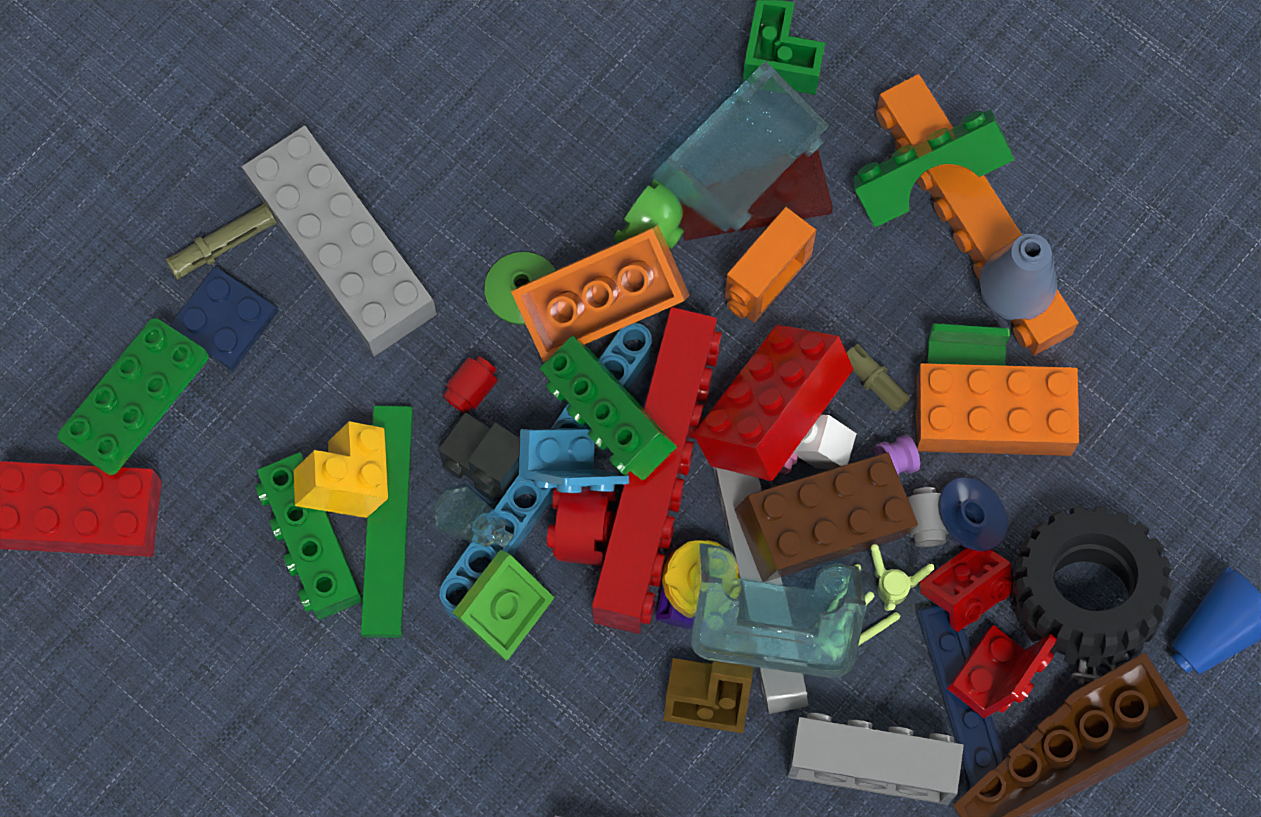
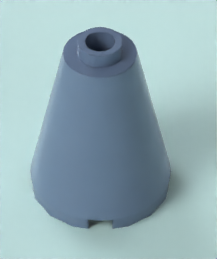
M1024 234L992 254L983 265L980 274L981 295L983 301L992 312L1008 320L1025 318L1029 320L1045 312L1054 300L1057 292V275L1051 247L1042 236Z

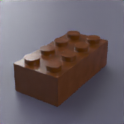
M889 452L750 494L734 509L763 583L870 549L873 544L879 546L901 539L918 526Z

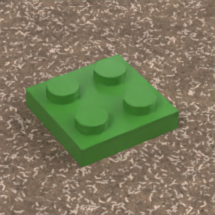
M500 549L452 614L495 654L507 661L555 597L509 553Z

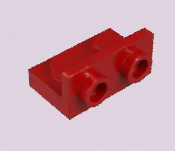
M966 548L920 582L921 594L949 612L951 628L959 632L968 624L977 621L983 613L995 604L1005 600L1012 592L1011 562L992 550L975 551Z

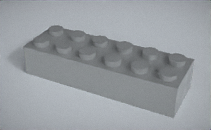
M306 126L301 127L241 166L251 188L261 202L267 205L277 224L374 357L437 315L432 297Z

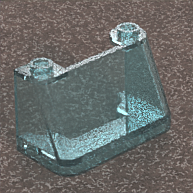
M765 61L649 178L652 181L656 179L667 186L681 203L726 232L732 227L737 232L752 217L747 210L803 152L810 157L825 142L820 135L829 125Z
M700 543L696 563L691 626V644L697 655L712 661L828 678H839L852 670L866 611L859 567L843 564L825 566L818 572L813 590L735 579L737 569L733 553L721 546Z

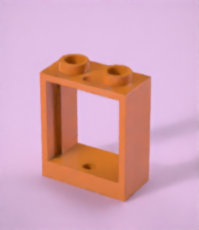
M785 207L727 274L725 301L729 310L741 319L747 317L755 323L812 257L816 229Z

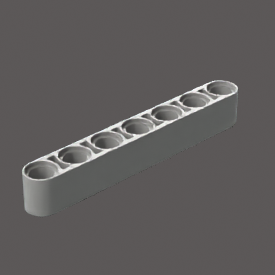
M713 467L731 552L736 560L739 571L740 593L752 643H757L755 662L767 713L773 714L808 707L806 687L781 577L762 582L734 510L748 495L761 491L759 478Z

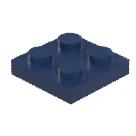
M214 267L169 326L203 347L211 358L233 372L276 316L278 310L276 306L217 267Z

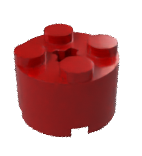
M590 486L582 487L580 493L558 492L557 488H554L553 509H557L556 524L550 523L548 527L547 547L553 548V557H556L557 561L603 566L617 514L609 511V501L617 502L615 488L614 491L590 490Z

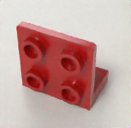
M992 625L984 632L947 689L984 719L997 711L1003 713L1014 701L1018 704L1021 703L1031 692L1034 684L1030 680L1036 671L1038 673L1042 672L1051 662L1054 654L1050 650L1057 641V638L1049 634L1024 650L995 625Z

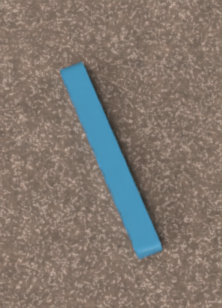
M633 323L621 328L599 359L608 370H617L623 374L619 382L627 391L650 359L651 334L649 330L639 323ZM632 339H637L644 343V347L638 351H630L624 345ZM566 408L552 426V428H591L587 423L583 426L580 425L567 412ZM517 476L442 583L439 597L445 612L449 616L456 618L452 612L457 607L448 602L450 594L455 590H465L468 592L482 574L476 573L471 569L473 561L480 557H485L492 561L500 549L513 557L552 501L554 488L535 487L534 480ZM523 494L533 495L537 499L530 508H520L515 502ZM500 526H509L514 530L513 536L505 541L497 540L493 533Z

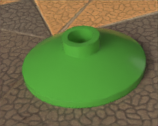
M516 252L499 259L491 267L485 280V297L490 309L500 319L508 323L526 325L511 293L512 290L517 288L515 282L518 279H526L530 282L555 271V268L542 256L530 252Z

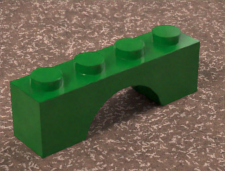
M992 109L984 113L983 111H975L964 117L962 124L949 130L947 128L938 129L927 137V141L915 147L912 145L904 146L892 154V158L880 164L872 162L865 165L857 172L858 175L853 177L854 188L876 228L910 211L909 197L914 183L924 172L935 166L944 164L960 165L981 177L1015 159Z

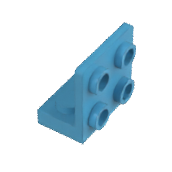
M591 428L521 429L519 477L534 480L535 487L557 488L558 492L580 493L582 487L590 486V490L614 491V484H629V475L625 476L624 474L593 469L594 441L587 434Z

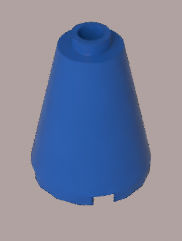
M1227 566L1222 570L1172 642L1171 647L1175 653L1170 657L1186 674L1193 670L1200 675L1261 641V593L1237 570L1234 569L1232 571L1231 567Z

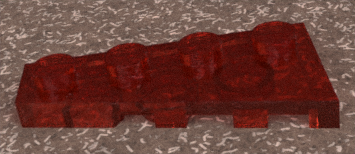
M816 143L805 147L804 152L789 158L786 155L773 161L772 166L754 172L752 169L740 174L739 179L726 185L719 183L679 200L683 211L680 227L684 230L682 234L684 241L769 226L785 207L802 219L829 215L833 211Z

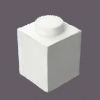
M820 415L793 453L817 469L839 468L848 465L857 433L830 415Z

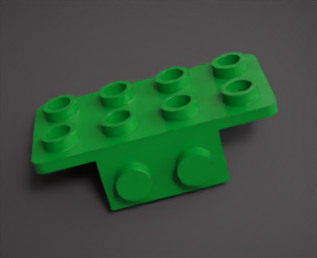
M156 318L150 320L58 432L59 441L107 475L116 474L207 362L209 354L203 347Z

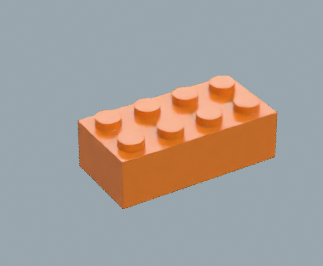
M659 225L525 283L511 291L543 362H546L572 335L585 345L679 304L690 296Z
M920 364L916 375V447L918 452L1072 456L1079 444L1078 368Z

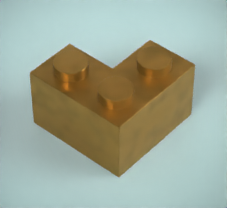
M717 637L713 664L673 658L663 721L743 733L757 643Z

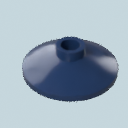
M962 477L952 480L942 489L938 503L940 517L947 531L957 542L975 551H988L998 546L1004 540L1008 529L1007 514L998 496L987 485L972 478Z

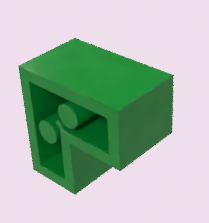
M757 0L744 63L743 82L816 95L825 42L790 36L795 2Z

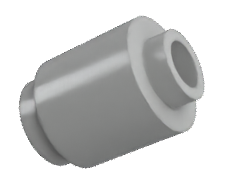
M934 487L913 490V495L908 497L918 526L909 532L910 537L914 538L916 547H935L946 543V534L949 532L941 520L938 506L940 493H937Z

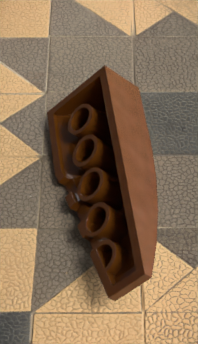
M1143 653L1074 691L1059 709L1041 722L1026 740L1019 743L994 770H990L953 805L959 817H1031L1091 787L1187 733L1190 721L1146 653Z

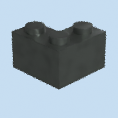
M466 412L438 449L441 460L444 462L442 467L458 479H461L463 475L476 483L474 488L490 500H493L495 496L502 499L519 475L520 438L497 423H494L490 429Z

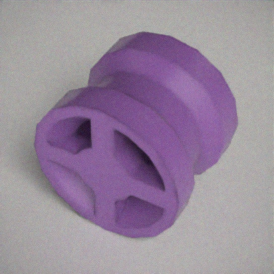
M902 435L897 437L893 443L883 441L875 445V456L889 452L898 476L902 472L912 474L920 469L919 453L910 436Z

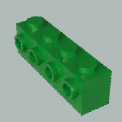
M573 335L539 368L549 379L545 384L547 389L561 402L566 399L570 403L566 408L567 412L580 425L583 426L587 423L591 427V430L587 433L588 436L602 450H605L607 447L611 450L613 455L609 460L625 476L631 471L644 481L677 448L675 443L596 355Z
M301 452L258 469L257 473L261 482L256 484L255 488L262 505L270 504L275 517L269 519V523L277 541L284 539L289 553L284 554L283 557L291 576L299 574L304 587L297 590L306 613L313 610L317 618L321 620L363 602L326 511L295 506L294 469L304 461Z

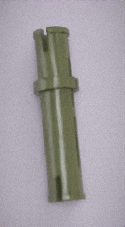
M263 203L204 238L201 236L195 238L192 245L166 258L165 261L176 280H179L192 270L206 263L208 266L215 262L214 258L255 236L264 229L275 225L276 221L267 205Z

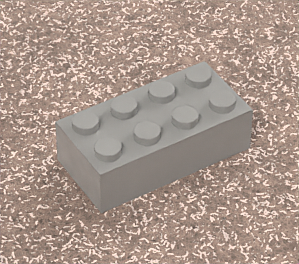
M808 713L807 718L799 717L794 731L787 778L948 805L957 795L964 744L954 743V737L931 733L929 739L913 736V730L903 727H889L888 732L872 729V723L861 720H848L847 725L832 723V717L819 713Z

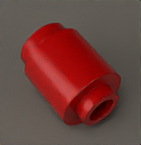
M478 356L476 360L468 357L445 385L447 390L442 397L463 414L465 412L468 414L471 409L476 410L498 382L494 376L497 369L481 356Z

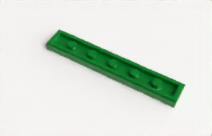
M374 406L373 426L384 428L388 499L367 517L362 637L402 638L414 414L412 406Z

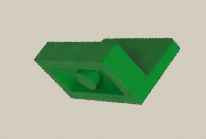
M932 324L927 340V364L1006 366V345L1010 338V329Z

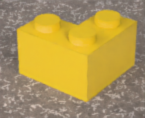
M349 421L328 441V452L314 450L294 469L295 506L364 518L372 514L388 499L384 428Z

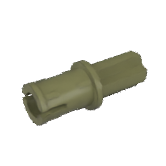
M856 344L855 347H852L847 352L854 369L853 372L864 383L863 388L866 391L872 389L893 411H899L907 404L910 399L909 396L886 374L888 371L886 366L881 367L860 344Z

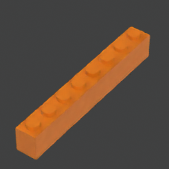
M919 74L890 88L879 96L876 116L884 130L889 129L895 137L897 150L907 145L915 147L927 141V137L938 129L947 128L949 130L953 128ZM944 164L927 170L916 180L923 191L928 190L935 201L934 208L939 218L943 222L948 221L954 230L953 237L960 251L963 253L967 252L973 260V269L979 281L981 270L987 259L996 251L1022 236V233L984 175L979 177L971 170L960 165ZM1058 289L1048 309L1036 318L1011 320L1014 325L1013 332L1018 343L1023 348L1028 347L1033 356L1073 335L1079 323Z

